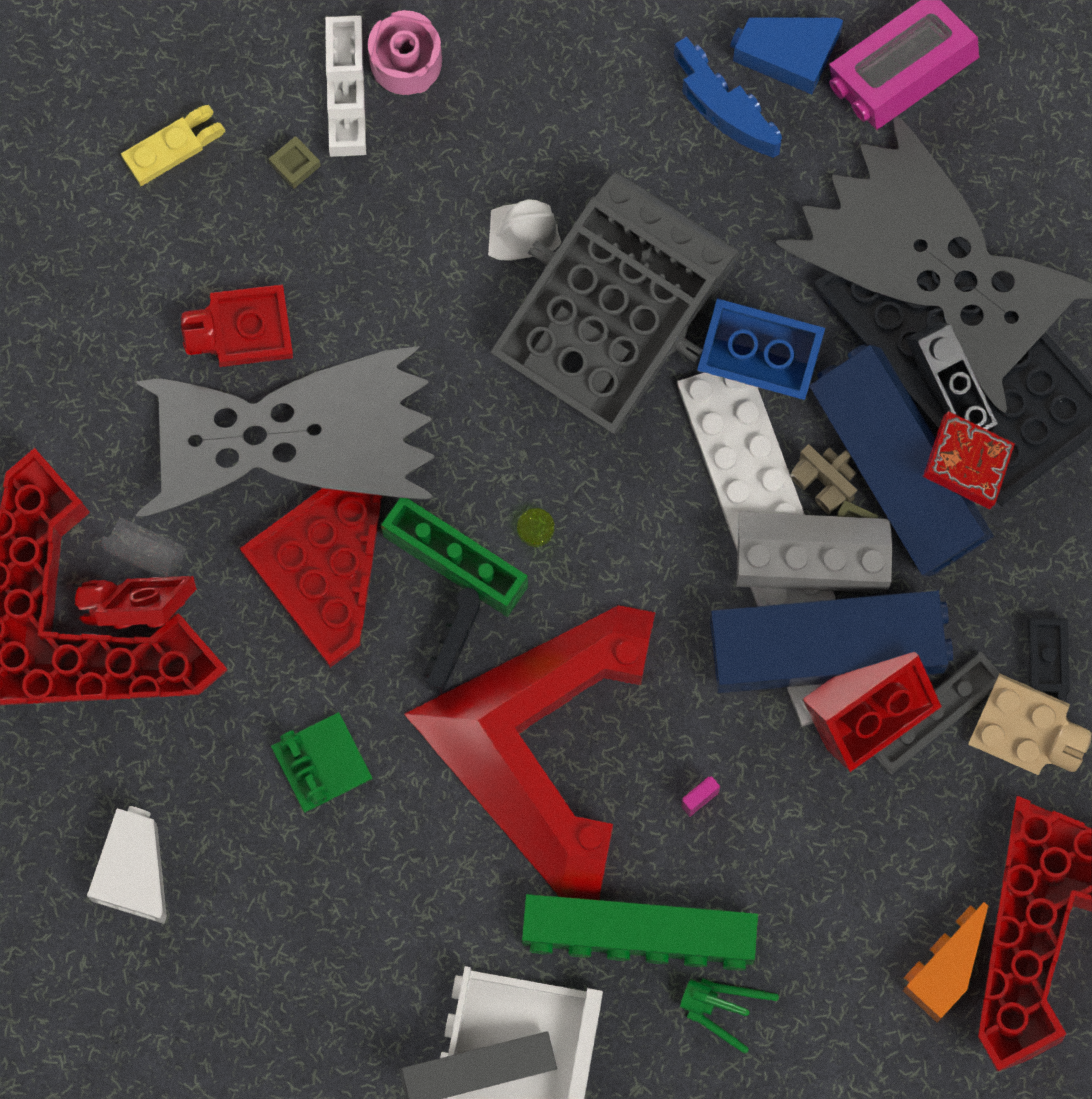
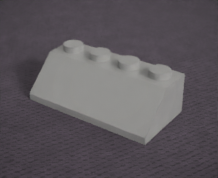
M739 512L736 587L887 594L892 574V539L889 519Z

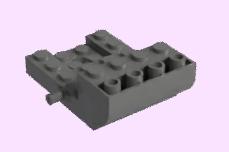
M615 172L602 186L595 198H591L555 252L537 240L533 243V246L543 252L544 255L533 248H530L528 254L546 264L545 269L490 353L617 436L669 356L677 350L694 363L697 361L698 357L688 351L687 348L698 355H701L703 349L685 338L687 328L697 313L702 315L742 253L621 173ZM571 352L580 353L583 358V366L576 373H569L563 367L564 357Z

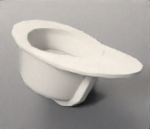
M528 199L517 204L505 205L491 210L489 256L507 261L533 257L528 254L530 248L544 255L543 252L533 246L536 240L551 251L560 246L561 240L550 205L538 200Z

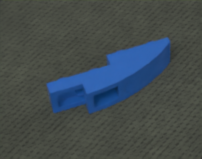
M688 37L677 42L674 49V58L688 76L683 79L682 93L694 108L712 125L739 144L772 158L779 155L782 140L781 133L772 121L767 123L761 115V106L755 96L751 93L746 94L740 85L728 92L729 87L720 73H713L707 65L709 62L708 58L699 45L694 46Z

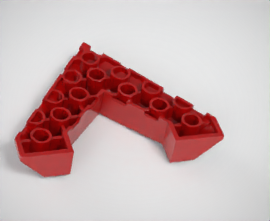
M36 448L31 450L6 472L3 483L4 492L0 506V705L200 695L228 671L179 613L150 637L124 638L112 637L111 635H71L52 632L62 536L85 518L90 511Z
M618 605L404 714L559 897L599 900L613 824L576 817L519 734L604 678L641 685L655 612Z
M1016 796L978 1033V1039L997 1072L1028 1061L1062 1043L1065 1038L1066 1032L1048 1003L1047 997L1072 906L1092 912V828L1085 826L1083 822L1054 810L1051 812L1031 804V801L1020 796Z

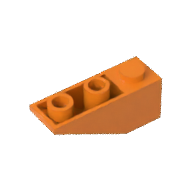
M985 902L977 910L970 905L956 920V923L960 926L957 932L951 938L944 933L930 949L935 954L925 966L918 961L904 977L909 983L903 992L937 1023L967 991L988 905Z

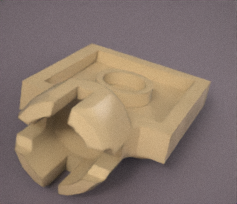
M999 673L968 745L1039 775L1045 764H1054L1067 771L1075 772L1080 767L1083 755L1089 748L1092 733L1088 729L1069 721L1066 717L1070 707L1069 703Z

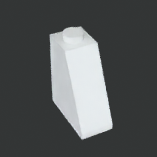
M129 806L128 811L117 808L87 896L92 902L164 924L167 914L157 824L154 819L150 818L151 813L133 806Z

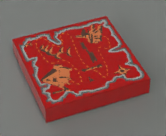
M948 411L943 416L923 477L983 507L991 509L996 503L1015 443Z

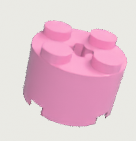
M403 10L391 13L390 17L383 21H378L372 28L368 38L370 67L375 81L386 90L400 95L422 93L429 89L439 76L442 67L441 41L431 21L420 13Z

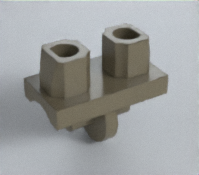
M808 444L801 451L799 462L792 470L790 477L803 490L816 478L821 481L826 487L815 497V501L827 514L839 508L844 500L851 503L855 499L854 495L857 492V489L849 482L856 475V472L848 465L852 459L848 450L838 456L831 448H828L821 456Z

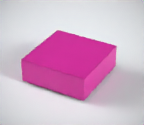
M712 776L707 777L682 798V809L691 817L719 793L720 785Z

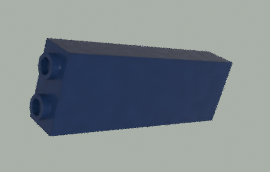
M864 344L849 352L847 355L848 360L838 367L831 365L817 374L818 380L809 386L921 575L933 576L993 538L994 535L973 501L923 477L936 438L883 350L873 345L867 347Z
M938 590L711 611L710 629L717 693L824 684L835 676L912 652H916L919 655L927 675L944 673L948 666V661H953L951 638L945 639L943 627L949 621L946 601L940 602Z

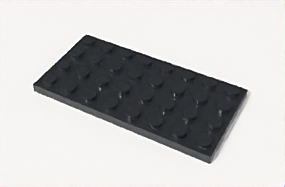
M956 237L949 242L948 251L955 258H964L969 255L971 246L963 237ZM923 239L916 240L913 245L914 249L918 252H923L928 247L927 242ZM926 270L919 274L917 283L924 291H934L940 285V277L936 272ZM961 271L954 278L956 288L962 292L972 291L977 286V277L970 271ZM831 272L826 273L815 281V291L862 345L866 344L867 347L873 345L883 350L917 409L938 433L946 412L921 373L906 338L936 322L946 323L942 308L914 304L870 291ZM994 274L991 280L993 288L999 292H1008V288ZM967 305L961 310L960 317L964 324L976 326L982 322L984 314L983 310L977 305ZM1008 311L1004 315L1005 321L1009 324L1016 323L1019 318L1018 314L1014 311ZM1046 332L1002 379L1007 406L1006 413L999 410L981 388L997 422V425L991 427L988 431L1015 443L996 500L1000 506L1004 505L1092 439V384Z

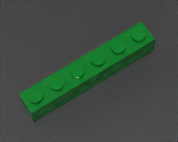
M526 894L522 945L530 946L529 952L535 954H553V948L568 949L569 956L580 958L591 957V952L607 953V959L616 961H629L630 955L646 956L645 962L653 964H668L669 958L684 959V965L690 967H707V961L723 962V969L743 971L746 970V964L753 965L755 961L758 914Z

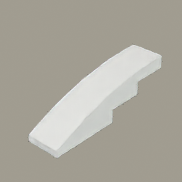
M325 17L330 157L366 155L362 17Z

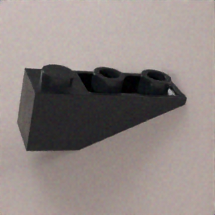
M936 322L906 338L921 373L946 413L949 411L986 430L997 425L996 419L951 324Z

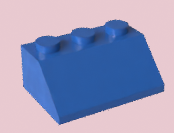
M717 299L697 371L805 400L820 352L825 328Z

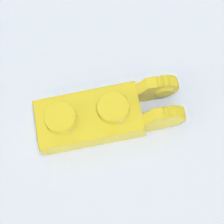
M209 105L193 110L185 119L183 117L121 153L122 159L140 186L202 151L203 146L223 135L225 129L218 122L203 129L197 136L191 130L212 117L214 112Z

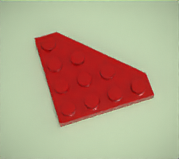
M322 488L240 548L243 556L330 668L361 645L383 495Z

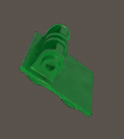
M339 712L296 734L293 730L286 732L280 736V742L271 746L304 813L373 779Z

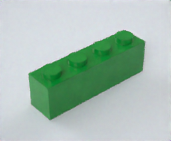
M400 498L381 524L384 538L461 588H473L479 594L481 601L506 617L509 616L528 588V576L408 498Z

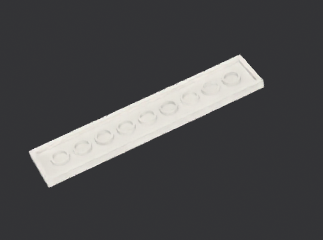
M701 373L677 381L679 393L736 549H738L739 512L805 515L758 387L708 373ZM750 587L757 607L836 600L833 591ZM823 684L787 687L801 727L814 723L802 699Z

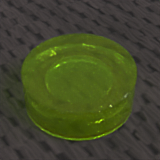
M529 509L518 520V535L529 546H543L554 535V520L543 509Z

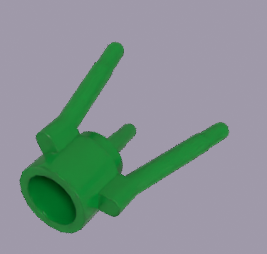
M704 978L701 982L690 979L680 1008L689 1011L687 1018L702 1024L742 1053H748L749 1049L746 1045L703 1014L711 1015L716 1006L743 1016L749 1015L748 1009L719 999V993L716 992L778 1001L779 995L761 990L714 983Z

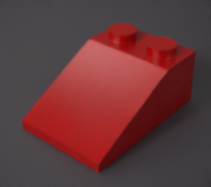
M916 652L835 676L802 699L825 747L849 772L856 769L942 707L922 661Z

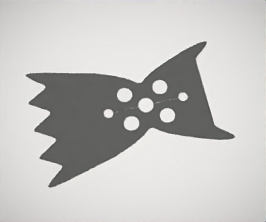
M896 116L894 118V129L899 148L886 149L862 144L861 150L870 178L859 179L833 175L832 180L841 208L833 210L803 206L802 209L811 229L813 239L777 240L776 244L791 254L870 291L905 302L942 308L945 321L951 324L979 385L992 403L999 410L1006 413L1007 406L1002 379L1075 299H1092V283L1021 259L990 255L987 252L982 231L962 194L914 132L901 118ZM963 237L970 242L971 251L969 255L964 258H955L949 253L948 244L953 238ZM918 239H923L927 242L928 247L923 252H918L914 249V242ZM926 270L936 272L940 277L939 287L930 292L922 290L917 283V277L921 272ZM961 271L974 273L978 280L975 289L969 292L958 290L954 284L956 274ZM1000 271L1011 273L1015 280L1014 287L1008 292L995 290L991 283L995 273ZM967 305H977L983 310L984 317L982 322L976 326L964 324L960 317L961 310ZM1008 311L1016 312L1019 317L1018 321L1014 324L1007 323L1004 319L1005 313Z
M420 346L385 350L317 371L275 390L254 404L248 403L244 399L232 394L160 378L136 381V384L159 398L161 492L139 510L136 516H150L183 505L235 482L253 468H262L281 478L325 489L410 499L433 498V495L405 479V476L435 457L431 453L403 442L405 437L432 420L431 417L400 404L406 397L429 383L426 379L403 372L397 368L401 362L411 356ZM281 403L290 405L294 410L293 417L283 423L276 422L271 418V410L274 406ZM225 408L234 410L237 414L235 424L227 428L219 427L214 422L215 414ZM312 424H317L321 427V432L316 436L308 434L307 428ZM252 426H260L267 433L266 439L261 444L250 445L244 441L243 434L245 430ZM191 436H201L203 440L201 445L197 447L190 446L188 440ZM282 443L293 445L296 449L295 457L285 463L276 461L273 457V450L277 445ZM227 448L235 450L239 455V461L236 465L230 468H223L216 463L215 459L218 452Z

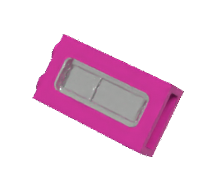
M920 0L830 63L831 80L829 83L833 92L840 99L845 97L852 104L854 113L861 121L865 122L867 120L878 130L979 58L978 37L941 0Z

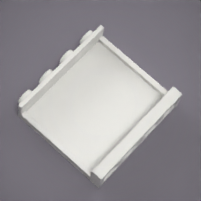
M465 966L463 976L456 975L453 986L452 998L458 999L456 1015L449 1013L446 1023L445 1037L451 1038L449 1053L441 1052L440 1058L548 1031L557 1070L444 1099H584L603 991L588 988L587 991L486 974L471 971L470 967Z

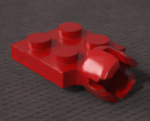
M283 284L210 293V305L208 307L184 311L181 314V331L186 354H214L219 361V367L293 358Z
M193 576L126 579L120 585H115L107 580H92L84 582L82 587H78L75 605L78 606L79 610L89 609V613L79 617V620L87 625H113L116 629L127 628L137 624L159 627L169 622L171 616L185 604V601L197 588Z

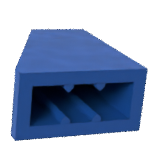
M749 18L744 29L737 28L731 41L730 48L734 49L733 62L813 94L840 37L843 20L839 18Z

